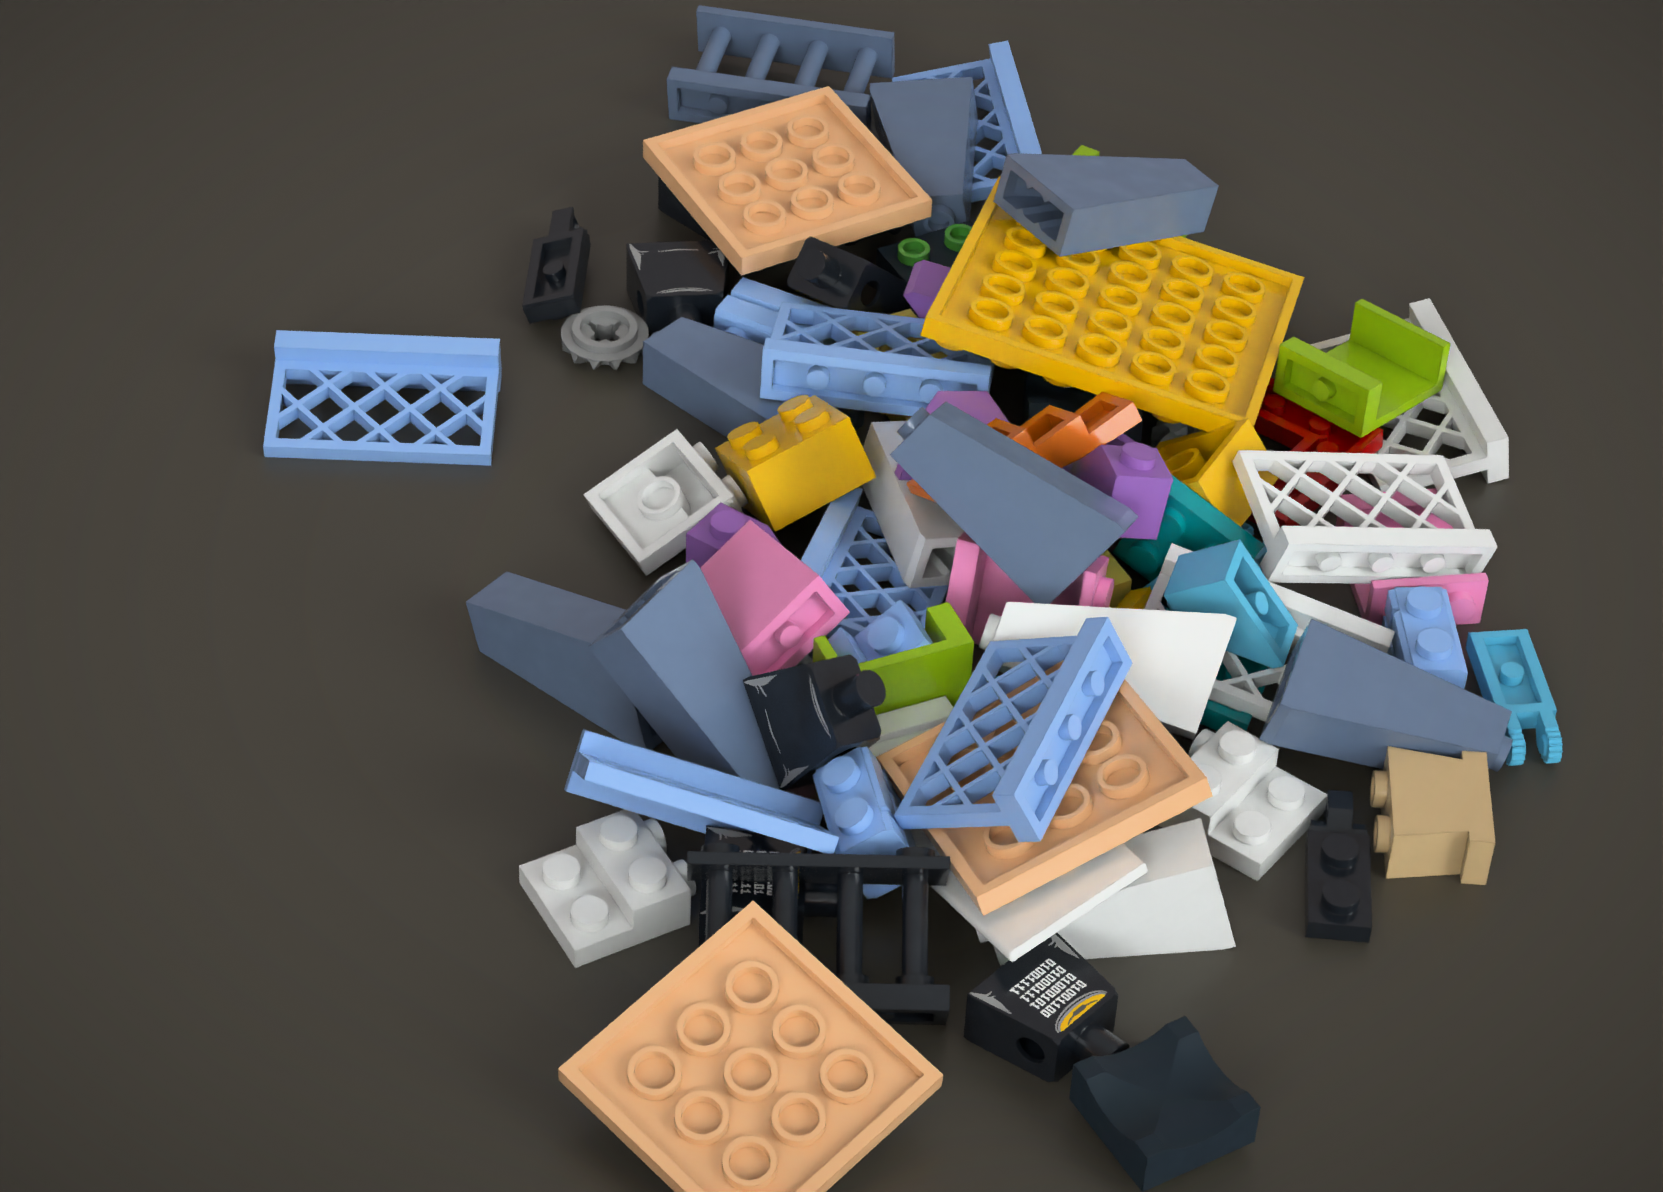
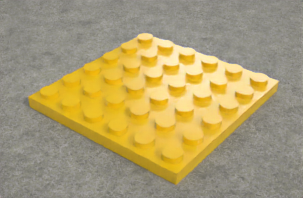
M1000 176L998 177L925 317L920 336L935 340L938 345L948 350H965L989 358L993 364L1002 368H1018L1042 376L1047 382L1055 386H1072L1096 395L1105 392L1133 401L1136 408L1150 412L1155 418L1166 423H1182L1210 432L1229 423L1249 418L1254 427L1279 354L1280 344L1283 343L1305 277L1181 236L1059 257L993 202Z

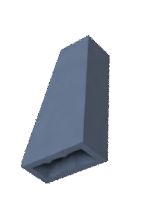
M960 77L870 83L869 90L875 128L880 143L932 199L931 217L910 223L915 237L969 221L978 122L973 78Z
M1013 153L1006 156L993 202L1061 257L1204 232L1219 185L1186 159Z
M684 317L653 333L648 339L643 341V385L726 438L732 430L749 422H758L760 424L779 414L777 411L778 407L786 402L760 398L763 344ZM835 407L849 416L855 431L864 425L865 411Z
M948 402L943 403L931 414L921 407L897 431L904 441L890 456L1034 603L1050 604L1121 537L1138 518V515L1131 508Z
M692 559L660 577L588 649L677 758L780 789L743 683V679L752 676L701 568Z
M507 571L466 601L480 652L624 742L652 750L663 741L588 649L626 609Z
M1311 619L1290 654L1259 740L1270 745L1379 769L1384 767L1387 746L1460 759L1462 751L1487 752L1488 769L1498 772L1504 764L1513 739L1505 736L1512 711Z

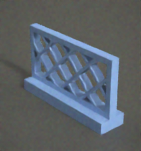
M1008 40L988 44L989 59L892 78V82L972 77L973 80L984 78V81L974 89L976 107L990 113L983 120L978 119L976 145L984 137L999 143L991 151L978 146L975 147L974 161L978 163L974 166L971 202L988 198L998 178L990 179L984 176L993 168L1002 171L1007 154H1042Z
M781 302L771 338H766L763 346L760 398L787 401L800 395H808L809 397L816 395L837 408L912 417L921 407L925 409L938 391H988L990 393L995 364L989 358L965 350H948L938 345L935 340L920 336L925 321L923 318ZM793 323L813 326L801 329ZM854 330H855V331H863V332H868V333H865V334L856 336V335H855L854 333H852L851 331H854ZM829 338H832L837 342L831 345H823L822 343H820V341ZM907 338H922V340L912 343ZM887 345L892 350L880 352L875 348ZM940 351L948 355L941 359L931 356V354Z
M276 330L274 343L275 367L263 443L264 457L491 466L498 392L501 390L502 380L500 339ZM286 384L316 385L318 388L297 400L286 390ZM346 386L372 387L374 389L355 403L341 391ZM402 388L427 389L430 391L411 405L397 393ZM458 390L485 391L483 397L468 407L453 394ZM331 398L343 411L322 423L310 410L326 399ZM386 400L399 413L379 425L366 412ZM442 402L456 415L436 428L422 414ZM482 414H483V421L479 418V416L482 415ZM297 418L312 430L300 439L279 438V431ZM354 420L369 432L357 441H342L335 434ZM410 422L425 434V436L414 443H399L391 436ZM465 425H468L481 436L480 446L456 445L448 437Z
M858 487L830 502L801 559L804 564L823 579L850 611L846 616L848 619H843L827 637H831L840 627L852 637H855L880 616H869L864 609L877 608L883 614L900 599L905 604H910L916 610L914 613L925 629L926 608L942 604L949 585L909 588L903 582L896 563L890 557L892 554L886 539H873L867 533L870 532L884 537L874 512L858 506L863 491L862 488ZM868 558L872 564L860 565L855 559ZM889 581L895 588L882 589L877 582ZM854 584L860 591L847 592L842 585Z
M1108 617L1086 618L1077 636L990 641L894 814L901 829L1010 826L1018 842L1041 841L1132 665V661ZM1064 660L1058 670L1048 676L1044 671ZM1022 662L995 678L1003 663ZM1034 677H1038L1039 681L1010 699L1007 697L1006 694ZM996 700H1000L1002 704L972 721L978 711ZM1041 703L1037 712L1023 719L1021 714ZM1011 720L1016 722L1014 726L986 743L982 739ZM976 743L978 748L948 765L952 756ZM1017 747L1011 758L1001 764L998 762L997 759ZM990 763L993 769L965 786L960 787L958 782ZM950 787L953 789L954 792L933 805L925 806L928 800ZM993 792L992 797L995 803L973 804Z
M585 729L582 730L564 788L566 792L704 834H706V825L763 834L806 847L807 854H811L812 850L834 854L839 839L838 836L820 826L823 816L820 801Z

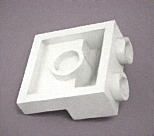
M678 429L583 494L591 509L646 576L686 548V533L720 502L742 513L741 508L748 503L744 493L730 475L720 479L715 474L719 467L707 448L700 441L691 446Z
M1227 721L1216 733L1209 729L1202 730L1193 741L1188 754L1207 777L1213 796L1185 810L1181 814L1158 824V826L1164 828L1201 818L1211 856L1258 881L1309 829L1310 821L1318 820L1324 813L1327 794L1277 767L1278 748L1259 740L1253 734Z
M625 809L576 827V845L519 865L520 885L575 968L690 925L691 896L696 894L695 881H687V863L683 859L671 862L666 855V838L658 821L654 818L643 821L638 813Z

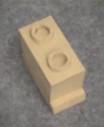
M1387 746L1383 771L1373 770L1370 785V805L1374 808H1381V815H1376L1374 821L1373 850L1375 853H1384L1385 878L1460 874L1461 884L1486 885L1495 847L1487 752L1462 751L1460 759Z

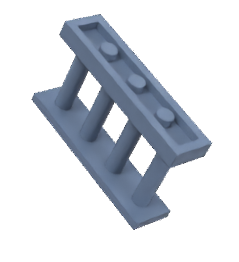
M702 5L698 6L696 11L698 51L703 53L695 70L672 66L667 77L669 119L700 124L820 89V87L814 86L821 69L850 73L843 91L832 90L871 132V95L864 94L870 76L893 78L895 73L894 32ZM729 55L752 59L745 77L716 73L723 56ZM772 62L800 65L801 67L794 84L765 80Z

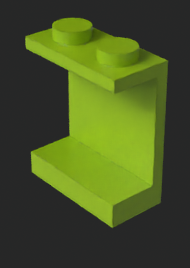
M1360 299L1355 302L1350 338L1341 345L1325 353L1296 337H1292L1280 344L1273 392L1362 438L1442 390L1450 343L1364 299Z
M949 602L926 608L925 630L933 641L932 644L859 663L861 671L871 670L880 676L885 685V700L881 705L874 708L876 715L943 696L947 697L954 708L972 674L974 640ZM825 635L814 638L813 662L838 657Z

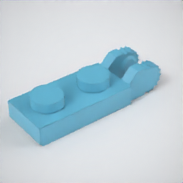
M1528 630L1468 632L1465 648L1482 697L1512 711L1505 732V736L1513 739L1511 749L1505 760L1506 765L1516 766L1524 764L1526 742L1522 729L1532 728L1536 729V744L1545 764L1561 762L1563 744L1561 732H1559V726L1555 718L1557 709Z

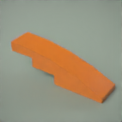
M1101 392L1074 413L1048 405L1021 426L997 418L987 425L1063 468L1083 458L1098 446L1106 445L1140 423L1142 419L1133 401ZM914 479L906 483L912 494L935 502Z

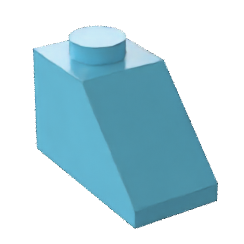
M1241 540L1179 555L1163 595L1167 600L1169 609L1182 612L1227 614L1236 617L1237 620L1226 651L1273 669L1283 667L1298 624Z

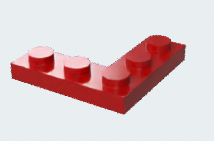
M1270 378L1254 425L1256 432L1291 448L1292 450L1290 451L1375 454L1382 448L1383 429L1377 428L1360 438L1273 392L1275 379ZM1307 472L1305 474L1332 492L1339 486L1319 472ZM1278 478L1273 486L1282 491L1287 483ZM1295 488L1289 494V497L1312 512L1320 506ZM1278 510L1274 513L1280 528L1281 526L1300 525ZM1251 513L1247 520L1257 524L1253 513Z

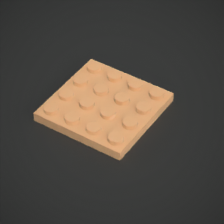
M829 86L643 140V158L741 276L797 259L805 240L809 236L830 245L839 246L931 217V197Z
M1063 661L1044 671L1048 676L1058 670ZM1034 677L1006 694L1007 697L1010 699L1039 681L1038 677ZM1124 679L1040 842H1018L1010 826L931 828L922 830L940 856H950V870L984 916L1112 848L1127 842L1154 826L1181 814L1213 795L1204 773ZM998 699L978 711L972 721L1002 704ZM1041 703L1021 714L1023 719L1037 712ZM1011 720L982 739L986 743L1014 726L1016 722ZM945 722L876 757L901 801ZM976 743L952 756L948 765L978 748ZM1017 747L997 759L998 762L1001 764L1011 758ZM989 763L958 782L960 787H963L993 768ZM951 787L928 800L925 806L933 805L953 793V789ZM993 792L973 804L995 803L992 797Z
M754 901L748 904L558 1068L559 1081L674 1192H826L942 1086L943 1074Z

